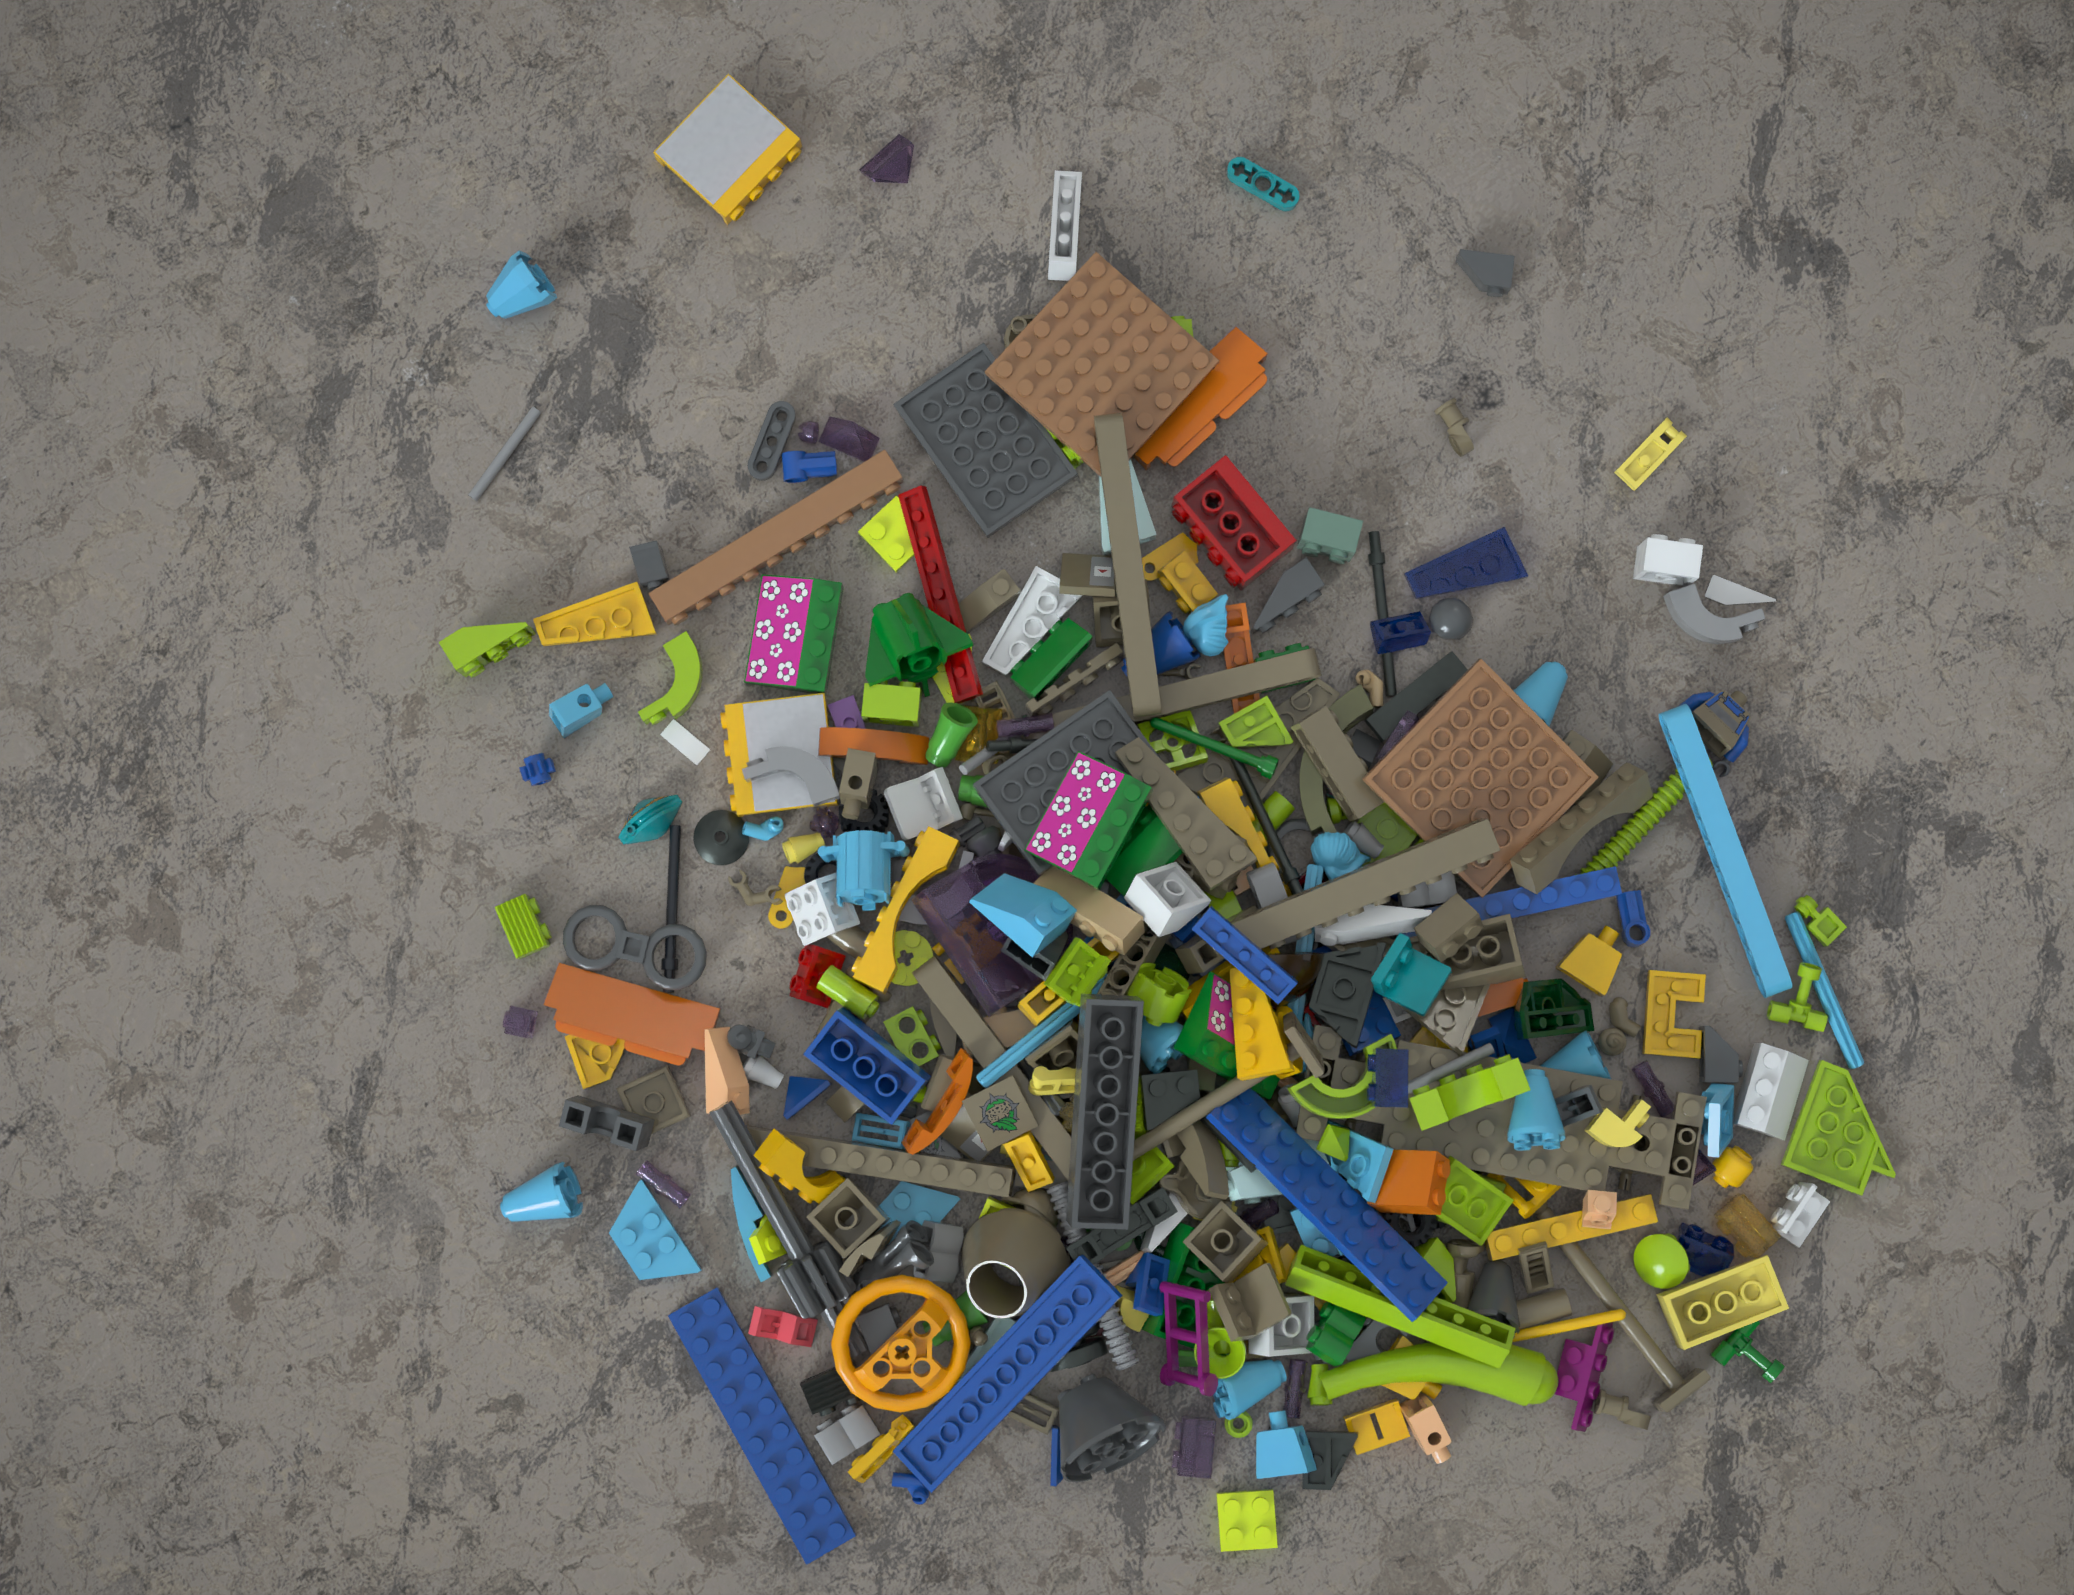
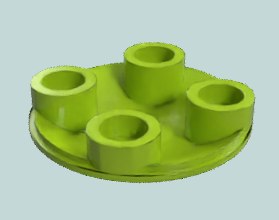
M1652 1234L1643 1238L1636 1246L1634 1251L1635 1269L1639 1276L1653 1287L1660 1289L1673 1288L1680 1284L1690 1271L1687 1253L1672 1234Z

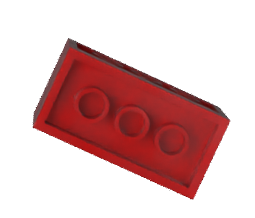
M1226 455L1173 498L1171 507L1174 510L1171 513L1181 525L1185 523L1191 530L1189 535L1198 546L1203 544L1208 550L1206 555L1215 567L1220 565L1226 572L1224 575L1226 581L1233 588L1237 586L1241 591L1288 554L1297 541ZM1207 503H1214L1216 508H1209ZM1225 524H1231L1234 526V529L1228 530L1224 526ZM1243 545H1246V546L1248 545V546H1250L1252 549H1251L1250 552H1249V551H1244V550L1242 549V546H1243Z

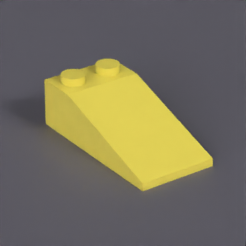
M1768 1255L1656 1294L1676 1346L1683 1350L1789 1309Z

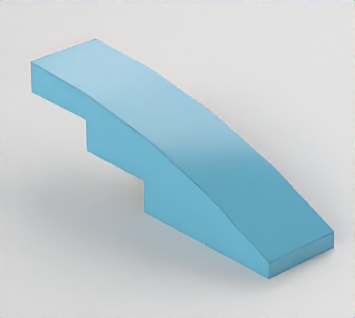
M736 1166L731 1169V1180L737 1222L748 1257L760 1282H763L773 1276L766 1263L758 1264L749 1237L759 1227L756 1220L763 1217L765 1213L740 1168Z

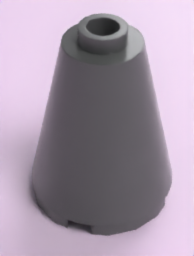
M1502 1260L1487 1262L1482 1268L1467 1309L1516 1328L1515 1333L1519 1334L1520 1321L1511 1267Z

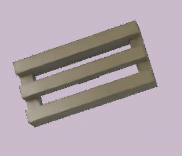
M1028 1394L1024 1399L1051 1411V1415L1048 1416L1021 1402L1016 1407L1046 1421V1426L1014 1411H1011L1007 1416L1048 1435L1057 1417L1059 1408Z

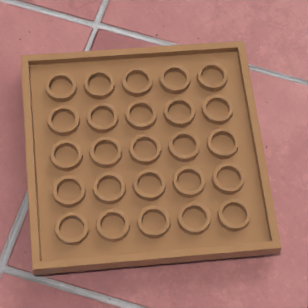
M1095 252L987 368L985 374L1065 446L1073 450L1083 462L1101 477L1094 416L1122 412L1128 460H1130L1218 365L1220 360L1100 254Z
M1478 659L1362 780L1423 841L1477 819H1488L1500 851L1493 853V859L1479 864L1477 860L1467 864L1468 869L1456 873L1478 896L1483 898L1512 868L1510 859L1555 823L1599 777L1482 659Z

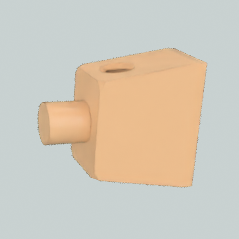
M1421 1392L1415 1400L1408 1399L1400 1403L1401 1412L1425 1454H1432L1437 1464L1448 1460L1451 1454L1447 1445L1452 1441L1435 1406L1428 1397Z

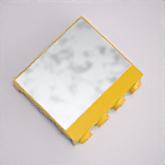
M727 74L653 153L656 160L663 167L667 166L720 214L728 225L732 220L737 221L745 212V206L751 200L755 202L764 192L763 188L769 181L774 182L783 172L782 168L788 161L792 163L798 158L802 151V144L796 134L731 75Z
M818 693L724 705L725 712H721L720 715L722 729H727L728 740H724L725 756H730L731 767H727L728 783L734 785V794L730 795L731 810L736 811L738 817H743V815L814 807L805 782L798 776L788 772H778L747 782L742 769L747 767V762L758 758H763V761H767L765 749L793 747L806 751L819 759L827 767L835 780L833 757L818 756L819 730L821 727H829L825 694ZM838 799L819 806H839Z

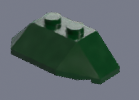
M1562 978L1523 983L1514 1010V1025L1518 1040L1595 1031L1591 1003L1587 999L1581 998L1578 992Z

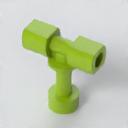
M1801 962L1797 975L1801 976L1802 979L1796 999H1790L1789 1004L1771 1000L1766 1015L1768 1020L1788 1024L1789 1020L1802 1023L1804 1028L1824 1032L1828 1018L1827 1014L1812 1010V1005L1807 1003L1813 980L1817 981L1820 979L1822 968L1814 964Z

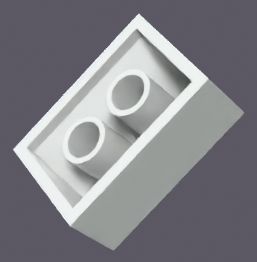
M1754 1043L1735 1105L1733 1124L1785 1141L1809 1060L1764 1043Z

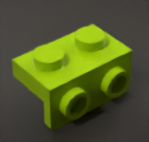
M1075 937L1044 982V985L1067 1003L1080 1007L1081 994H1092V989L1097 981L1102 979L1107 973L1111 960L1107 956L1100 955L1080 938Z

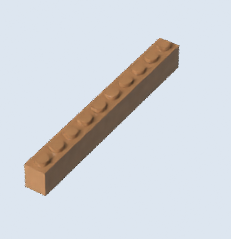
M883 450L648 594L668 625L672 623L678 625L688 619L689 616L687 614L696 608L698 611H701L711 605V599L719 594L723 597L736 589L735 585L742 580L749 582L760 574V569L767 565L771 568L779 564L783 560V555L790 551L796 553L807 546L806 541L813 537L819 539L830 532L829 527L838 522L840 525L848 522L854 517L853 513L860 508L863 510L871 508L878 502L876 499L886 493L887 496L894 494L901 488L900 484L903 483V478L886 450Z

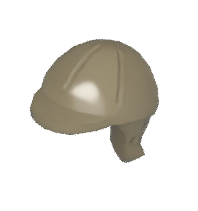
M1024 1188L1017 1191L1012 1197H1002V1202L1042 1217L1057 1230L1058 1211H1054L1055 1203L1050 1201L1052 1196L1046 1190L1038 1188L1028 1192Z

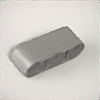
M1273 862L1246 873L1258 909L1288 897ZM1293 935L1286 938L1285 941L1286 944L1302 939V937L1296 938Z

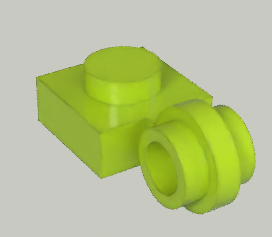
M1805 895L1796 900L1795 910L1803 918L1808 916L1813 918L1806 925V928L1824 947L1829 946L1847 928L1829 907H1824L1818 913L1816 911L1818 904L1810 896Z

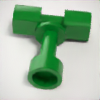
M1759 1321L1734 1330L1726 1341L1722 1340L1710 1354L1722 1366H1725L1734 1354L1738 1357L1745 1354L1764 1370L1761 1376L1769 1383H1772L1785 1367L1776 1358L1772 1362L1750 1345L1753 1339L1749 1336L1760 1324Z

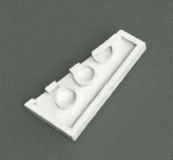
M1036 566L982 663L1007 676L1011 669L1030 652L1031 648L1049 632L1051 627L1083 595L1059 594L1060 579Z

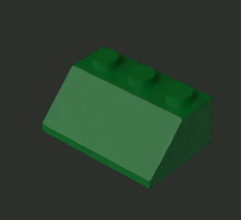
M1067 618L1064 622L1058 620L1049 630L1052 635L1045 642L1040 639L1031 648L1030 652L1032 655L1025 662L1021 659L1011 669L1013 675L1010 677V681L1030 700L1035 698L1037 701L1040 695L1051 687L1092 644L1093 636L1070 618Z
M1150 805L1143 809L1106 877L1124 897L1137 874L1173 863L1183 853Z

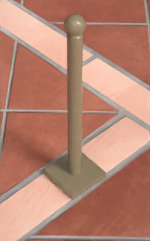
M1294 1012L1287 1013L1283 1016L1284 1032L1291 1041L1286 1045L1289 1060L1293 1062L1302 1057L1314 1077L1318 1078L1325 1071L1323 1056ZM1237 1076L1154 1129L1135 1139L1133 1161L1269 1076L1244 1081L1238 1079Z
M1529 1194L1525 1200L1530 1201L1533 1196ZM1547 1201L1533 1213L1537 1215L1536 1218L1538 1220L1556 1216L1552 1209L1547 1207ZM1576 1241L1558 1245L1609 1311L1623 1309L1626 1312L1625 1319L1617 1322L1669 1388L1651 1402L1658 1411L1670 1412L1711 1380L1707 1371L1695 1368L1682 1378Z

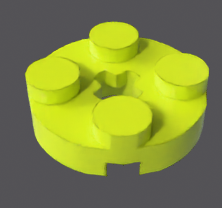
M897 931L895 933L894 947L898 970L892 982L901 986L916 985L918 981L912 972L933 957L932 948L929 942L917 932ZM905 950L907 954H913L909 966H906L904 963L899 964L898 958L901 957V951Z

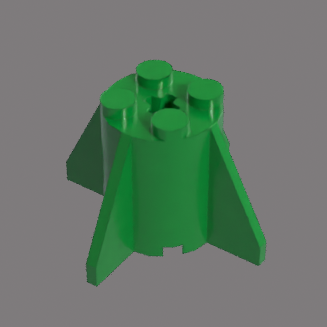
M905 593L897 599L887 603H879L873 608L874 616L871 621L865 677L870 687L893 677H897L899 681L907 679L908 682L919 683L924 696L928 697L930 696L927 679L938 673L937 667L941 662L945 665L947 656L972 647L973 642L967 633L922 605L912 593Z

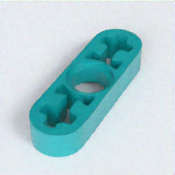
M1236 157L1229 162L1227 177L1235 185L1282 211H1291L1297 206L1300 195L1294 185L1244 157ZM1244 166V173L1251 176L1252 171L1256 172L1252 177L1251 184L1247 183L1249 177L1245 174L1234 175L1235 169L1233 167ZM1258 178H1267L1271 183V187L1266 191L1257 189L1255 182ZM1275 185H1279L1278 192L1283 195L1290 192L1293 202L1288 200L1286 203H1283L1282 196L1278 193H1275L1274 197L1270 196L1275 189Z

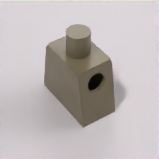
M848 748L839 789L840 801L844 805L842 816L847 819L857 820L860 809L869 808L878 773L876 753Z

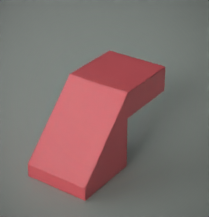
M755 1306L748 1334L777 1339L792 1345L812 1347L818 1319L810 1317L803 1319L798 1314Z

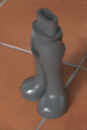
M912 1220L902 1226L896 1238L872 1260L869 1259L864 1262L860 1272L854 1274L853 1281L856 1289L852 1293H856L874 1280L897 1276L910 1265L920 1269L929 1268L934 1263V1257L931 1251L923 1245L928 1240L927 1232L923 1226Z

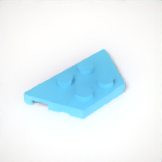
M640 1180L609 1232L639 1280L700 1272L702 1269L644 1180Z
M901 1181L879 1205L890 1218L882 1227L894 1220L901 1222L890 1241L891 1243L896 1238L900 1228L910 1220L918 1222L921 1226L924 1220L941 1222L960 1198L956 1195Z

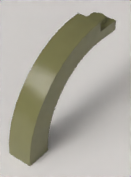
M1361 684L1348 691L1328 708L1336 714L1339 720L1338 725L1343 734H1346L1350 729L1374 713V708ZM1304 749L1300 768V796L1306 824L1312 836L1320 832L1337 833L1324 802V780Z

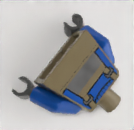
M1724 690L1717 694L1710 691L1691 695L1680 704H1687L1689 706L1703 743L1717 757L1721 758L1724 756L1722 761L1716 760L1712 763L1713 770L1716 769L1717 765L1723 764L1724 771L1719 777L1728 775L1730 771L1729 764L1731 762L1734 763L1748 745L1749 727L1747 723L1750 720V714L1743 708L1747 703V698L1740 691H1734L1731 696Z

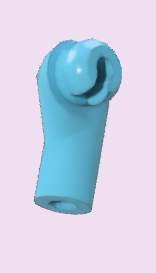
M777 816L771 817L759 825L746 821L742 834L767 841L783 830L784 822Z

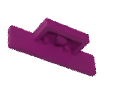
M1613 1322L1597 1325L1592 1346L1571 1339L1565 1340L1557 1371L1558 1387L1555 1395L1578 1401L1571 1426L1573 1430L1586 1432L1587 1427L1592 1423L1593 1411L1591 1410L1593 1402L1597 1399L1600 1392V1384L1598 1383L1600 1374L1606 1368L1608 1344H1611L1614 1337Z

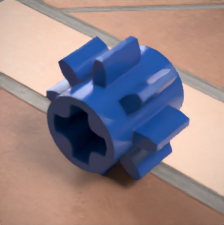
M539 753L523 759L525 766L519 767L524 781L530 780L531 786H537L552 780L550 773H554L556 770L551 758L545 759L544 753Z

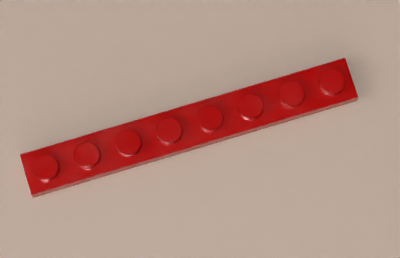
M920 485L899 494L898 497L927 604L931 611L966 633L927 487ZM971 648L947 656L944 666L954 703L960 704L983 695Z

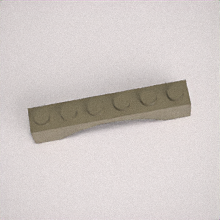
M1626 762L1512 857L1510 861L1517 884L1538 894L1557 878L1571 850L1591 828L1613 815L1634 813L1650 800L1653 794L1647 772Z

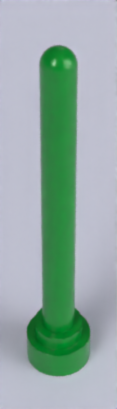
M1155 717L1150 721L1152 728L1257 768L1256 771L1261 773L1260 776L1272 779L1277 768L1279 759L1271 755L1267 757L1262 755L1260 758Z

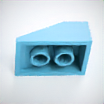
M1005 873L969 901L970 904L1032 958L1066 931L1077 912V909L1057 892Z

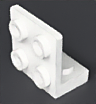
M837 873L815 879L785 894L787 907L792 914L797 933L804 946L860 924L852 903L843 902V907L837 904Z
M1799 1182L1798 1185H1792L1786 1194L1788 1200L1782 1208L1778 1207L1770 1218L1772 1224L1769 1229L1797 1248H1800L1830 1203L1828 1199L1815 1191L1817 1186L1813 1183Z

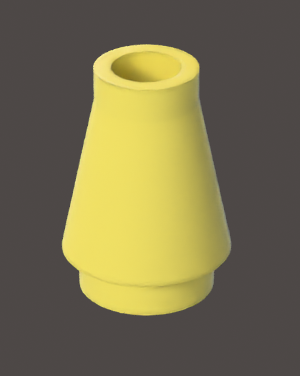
M820 832L787 838L786 842L782 843L783 851L790 864L793 862L800 863L818 851L819 847L825 846Z

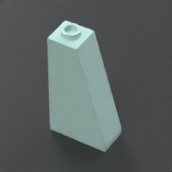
M1130 459L1129 467L1139 543L1143 544L1155 540L1157 534ZM1099 476L1102 554L1107 556L1111 554L1102 479Z
M1303 1139L1329 1164L1325 1153L1316 1149L1319 1141ZM1240 1165L1227 1171L1228 1197L1230 1201L1283 1195L1258 1169L1251 1173L1244 1165Z

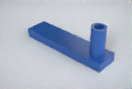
M1212 906L1192 927L1194 932L1277 1004L1296 986L1298 982Z

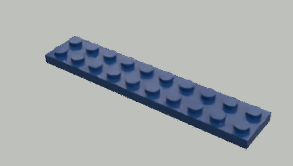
M1249 1088L1224 1105L1215 1108L1206 1117L1411 1322L1420 1316L1448 1282L1368 1205L1254 1090Z
M1083 1254L1080 1255L893 1450L895 1455L931 1493L935 1491L1123 1295Z
M719 1287L668 1315L806 1565L854 1538L856 1533Z

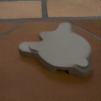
M1182 1159L1179 1160L1174 1174H1167L1158 1181L1159 1188L1163 1187L1165 1191L1175 1195L1181 1207L1195 1218L1204 1219L1221 1200L1232 1209V1201H1230L1229 1197L1225 1200L1206 1196Z

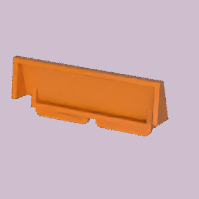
M1237 327L1209 351L1220 360L1218 365L1133 456L1145 470L1150 468L1151 462L1156 458L1164 465L1168 463L1172 467L1178 466L1215 432L1216 424L1213 421L1218 416L1222 419H1229L1266 384L1267 376L1264 374L1266 369L1259 362L1263 363L1268 353Z
M562 963L558 964L544 1002L545 1006L557 1009L553 1020H556L555 1027L559 1032L607 1046L614 1045L619 1038L625 1040L624 1047L629 1052L678 1066L684 1064L686 1058L690 1059L693 1048L705 1051V1029L716 1027L721 1010L720 1008Z

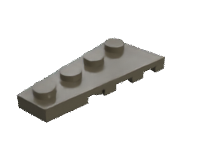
M1117 643L1088 661L1084 669L1079 668L1067 675L1062 680L1064 683L1061 685L1054 684L1040 695L1041 699L1038 701L1032 698L1026 702V710L1031 718L1037 715L1039 717L1047 715L1053 710L1051 705L1059 699L1062 702L1067 701L1076 694L1074 689L1083 683L1086 687L1099 678L1097 673L1106 667L1109 671L1121 662L1120 657L1123 655L1120 646Z

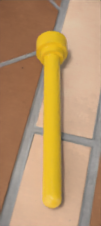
M1616 1309L1520 1329L1519 1334L1515 1333L1512 1343L1625 1319L1626 1312L1623 1309Z

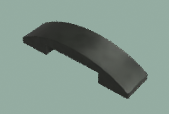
M1162 1187L1130 1206L1128 1230L1092 1229L1067 1246L1066 1249L1074 1261L1083 1254L1094 1265L1109 1253L1152 1226L1158 1225L1178 1211Z

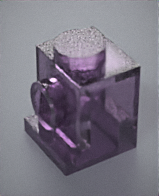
M510 1006L509 1011L505 1012L503 1019L504 1033L532 1039L538 1011Z

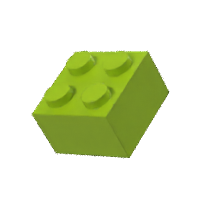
M887 680L871 687L868 683H864L861 715L864 723L919 727L922 702L921 688L916 687V683L900 681L899 686L889 685Z

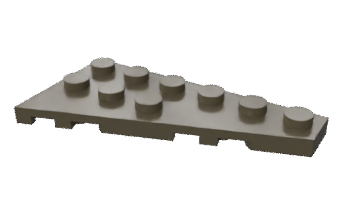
M1320 678L1315 679L1275 707L1276 712L1294 741L1292 744L1237 748L1260 758L1262 755L1266 757L1271 755L1279 759L1272 779L1260 776L1261 773L1256 771L1257 768L1245 764L1261 800L1302 747L1291 726L1317 709L1325 706L1329 708L1340 695L1339 692ZM1212 751L1208 754V762L1189 767L1177 775L1197 796V791L1226 777L1231 778L1232 782L1236 780L1243 792V796L1240 799L1244 807L1249 806L1252 812L1254 811L1232 762L1227 756Z
M1381 937L1344 945L1326 946L1332 951L1342 952L1349 948L1359 946L1364 948L1383 942L1386 943L1384 959L1395 940ZM1490 984L1440 990L1425 1016H1421L1401 1005L1399 1006L1459 1056H1462Z

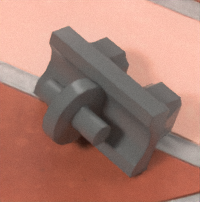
M740 1024L734 1025L727 1034L728 1043L733 1048L753 1059L756 1054L770 1058L776 1045L775 1042L764 1038L765 1032L750 1025H747V1027Z

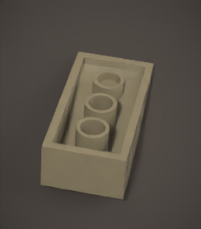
M1510 914L1481 920L1484 928L1474 939H1470L1462 945L1456 954L1442 962L1451 968L1452 973L1441 990L1498 984L1526 977ZM1417 936L1410 937L1413 949L1437 960L1419 942Z

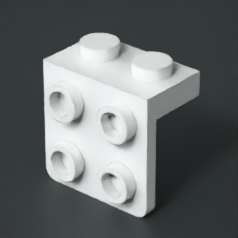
M943 767L934 769L919 778L890 786L884 790L886 801L903 840L918 837L921 831L926 832L928 826L939 830L963 819Z

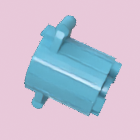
M871 830L845 832L837 836V838L836 835H833V846H821L818 849L819 856L825 862L837 861V904L840 907H843V902L862 905L863 911L876 910V903L885 901L887 904H890L891 858L898 856L906 857L910 853L909 848L903 841L894 842V835L891 831L885 834Z

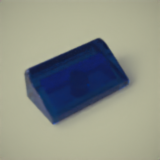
M1420 611L1370 621L1377 654L1425 645L1431 634Z

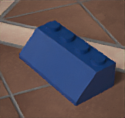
M845 1007L836 1010L803 1054L891 1125L911 1104L932 1077Z

